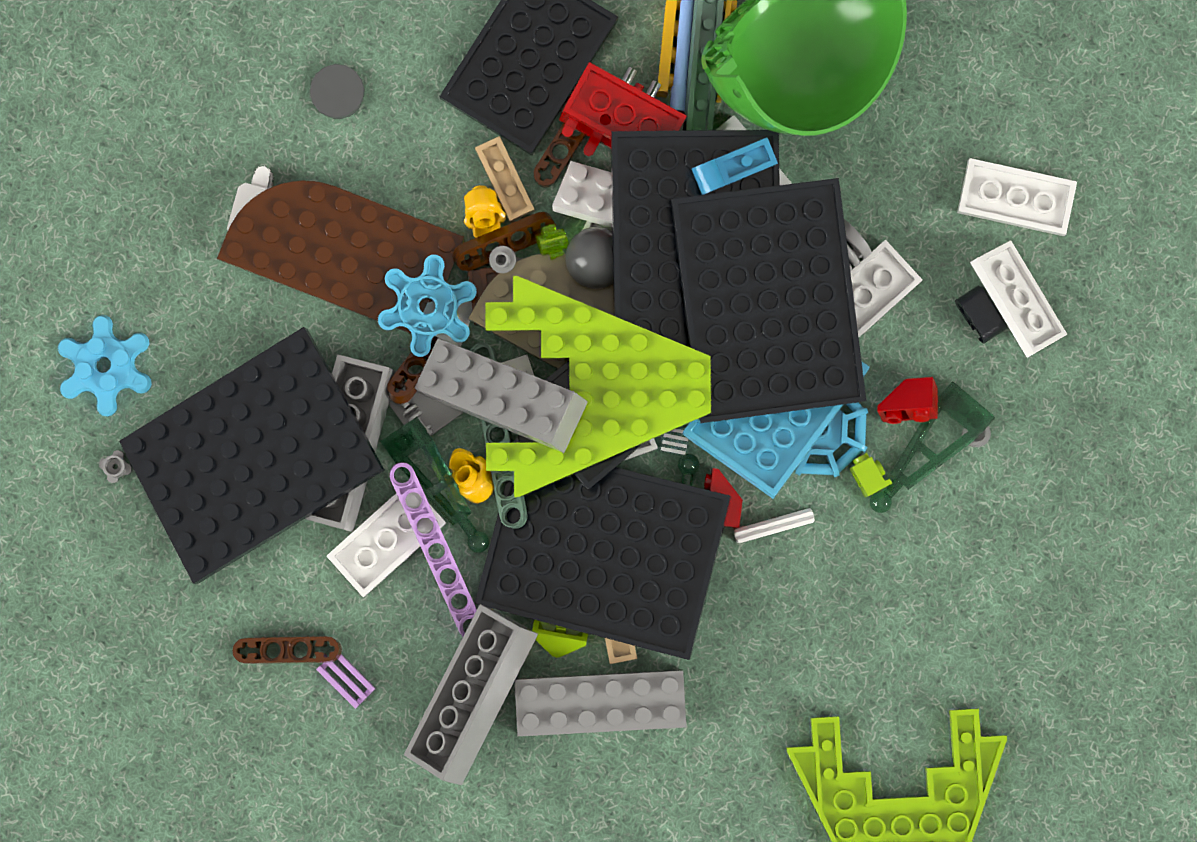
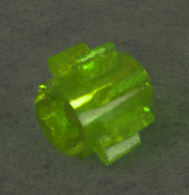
M555 224L542 227V235L536 236L540 254L542 256L549 254L550 260L564 255V249H567L569 244L564 229L556 230Z

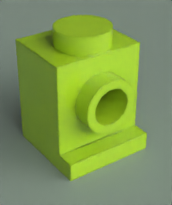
M868 453L854 459L855 466L849 468L865 498L892 484L890 479L884 480L882 477L885 475V471L878 460L874 461L872 457H869Z

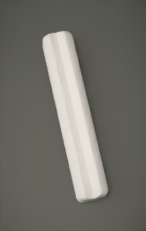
M808 508L735 529L733 533L736 542L742 543L813 523L814 515L813 511Z

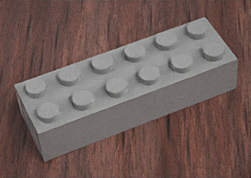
M437 339L414 388L428 398L562 453L565 452L588 403L571 390L441 339Z
M337 354L332 374L372 448L376 452L390 402L387 384L396 371L389 367ZM367 482L306 519L353 532Z
M480 604L404 756L442 781L462 785L538 634L503 613Z
M683 670L515 679L517 737L686 727Z

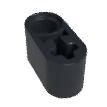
M976 286L955 300L957 308L971 329L976 330L980 338L978 339L981 343H986L1007 329L1003 317L981 286Z

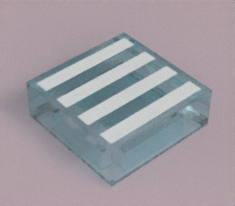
M676 428L663 434L659 452L686 457L689 439L682 435L684 428Z

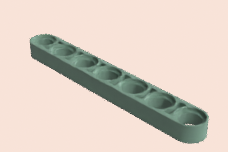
M477 343L470 350L477 353L480 349L486 348L490 352L489 359L498 362L495 349L487 343ZM481 419L485 442L495 443L492 440V432L494 429L501 427ZM504 429L505 437L499 443H514L512 432ZM491 471L501 522L512 529L522 527L527 521L524 495L514 497L513 493L511 496L506 497L502 493V486L505 482L512 481L514 483V471ZM517 508L520 511V519L518 522L511 524L507 520V513L510 509Z

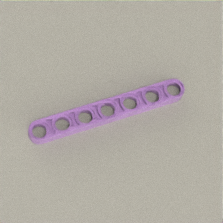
M396 463L390 470V480L459 633L464 637L466 632L463 630V623L467 619H473L477 611L476 606L414 469L408 463ZM399 467H406L410 471V478L404 483H400L394 478V472ZM416 492L420 494L422 498L420 506L417 508L407 506L405 499L409 493ZM421 518H429L433 522V529L429 533H421L417 529V523ZM434 543H440L445 549L443 556L437 559L432 558L428 553L429 547ZM446 568H450L456 573L455 580L449 584L443 583L440 580V573ZM460 593L467 597L465 607L457 609L452 606L451 599L455 594Z

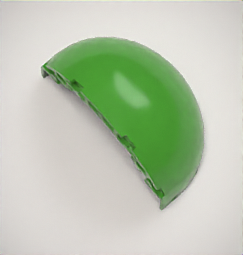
M746 0L715 30L717 37L714 42L712 40L707 42L701 58L702 67L722 100L747 121L777 133L801 136L825 134L837 130L858 118L884 90L896 68L905 39L907 21L906 0Z

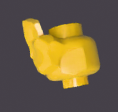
M483 185L472 188L464 196L465 219L463 222L467 228L473 229V236L477 238L501 228L500 224L504 223L506 213L503 211L502 204L498 201L495 190Z
M462 448L455 449L449 460V468L452 470V482L457 485L458 492L470 502L477 504L484 502L494 491L491 471H486V460L481 456L475 457L468 450Z

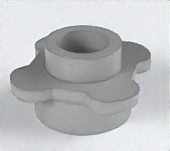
M119 450L114 451L113 455L105 459L103 458L99 462L100 469H103L110 483H116L124 474L129 475L132 472V466L126 463L124 453ZM114 464L118 465L117 469L113 468Z

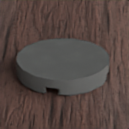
M333 64L324 67L316 73L310 86V96L313 105L321 114L333 119H343L353 115L362 105L365 94L362 79L355 70L346 65Z

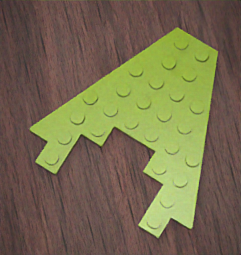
M513 276V302H485L486 331H541V358H569V390L577 393L588 402L564 453L538 442L486 443V471H514V497L526 495L711 413V356L519 276Z
M978 708L949 710L953 766L925 767L927 796L873 799L871 771L843 772L839 716L810 718L812 746L786 747V752L831 842H972L1007 742V735L981 736Z

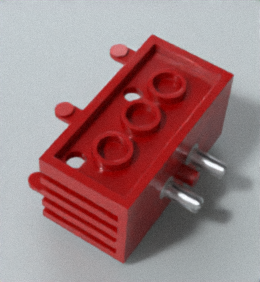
M589 62L566 103L559 120L565 123L562 129L563 136L570 137L576 129L590 137L583 151L586 156H592L599 143L611 148L612 131H679L687 116L654 98L661 86L659 82L650 96L657 81H652L645 93L643 92V85L637 82L634 86L630 85L637 73L635 69L626 83L625 81L632 70L631 67H628L621 80Z

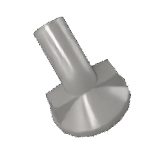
M499 246L492 250L489 262L496 272L507 273L514 268L517 261L523 258L516 257L511 248Z

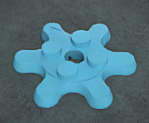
M430 255L425 259L423 273L417 278L407 277L399 269H391L385 275V283L396 292L398 301L393 308L384 310L379 314L378 324L384 330H392L399 326L408 328L412 334L411 352L418 357H424L430 352L431 340L437 334H447L453 341L458 343L466 341L470 335L469 327L459 320L457 309L462 303L469 302L475 298L477 293L476 287L468 281L457 285L446 283L443 279L444 261L438 255ZM425 298L431 299L435 304V309L430 314L423 313L419 308L420 301Z
M99 315L93 321V336L88 342L79 343L72 338H64L60 341L58 352L61 356L72 360L75 366L73 375L61 383L60 392L68 399H73L85 391L92 392L97 398V411L102 416L108 417L116 412V397L122 389L130 388L142 394L151 388L152 382L150 377L139 372L134 364L137 355L148 348L149 339L143 333H135L127 340L117 339L112 331L113 323L110 317ZM101 358H108L111 362L110 369L104 373L99 372L97 361Z

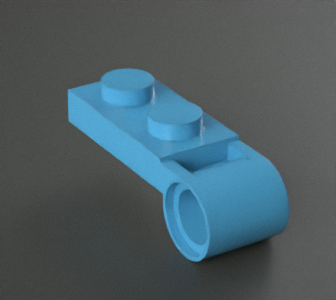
M764 138L692 168V171L703 195L776 165L778 162L768 138Z

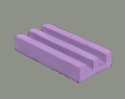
M341 654L338 660L367 688L365 692L334 662L323 663L316 670L356 709L376 688ZM328 666L359 696L357 700L326 670Z

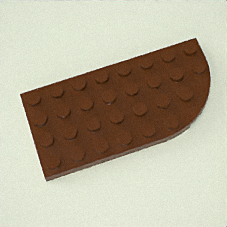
M292 181L273 186L261 192L239 211L228 229L217 260L378 321L379 314L384 310L393 308L398 301L396 292L385 283V275L389 270L399 269L407 277L417 278L423 273L425 259L430 255H438L444 261L443 279L447 283L455 262L453 258L454 250L462 243L464 236L336 186L316 181ZM429 298L421 300L419 303L420 310L424 312L427 303L432 302V300ZM396 327V329L411 334L410 330L406 327Z

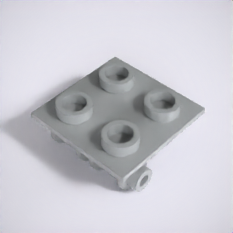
M405 387L403 389L396 390V392L398 393L400 390L405 391ZM419 391L407 403L397 404L391 401V399L389 402L391 408L418 445L463 413L460 410L428 398Z

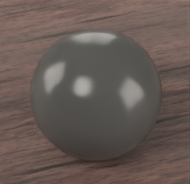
M602 227L586 228L577 233L569 242L565 255L566 267L571 277L580 285L591 289H602L613 284V234L611 230Z

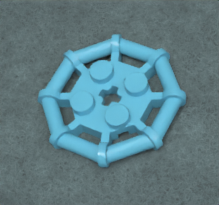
M857 402L846 404L853 413L846 415L843 411L839 410L827 426V431H823L795 469V474L799 476L801 474L833 475L834 478L840 476L839 473L867 450V446H865L866 415L869 413L867 408H863ZM855 419L854 440L847 437L848 420ZM843 443L851 446L847 452L835 461L833 452ZM810 455L826 456L829 464L806 462Z

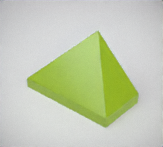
M534 620L532 631L538 634L535 640L552 657L560 658L586 646L588 633Z

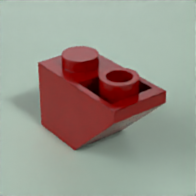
M910 378L901 382L877 406V412L882 421L889 424H899L902 421L908 420L927 422L929 419H938V387L934 378Z
M713 468L711 474H706L704 489L731 496L724 527L739 528L743 500L722 472L717 468Z

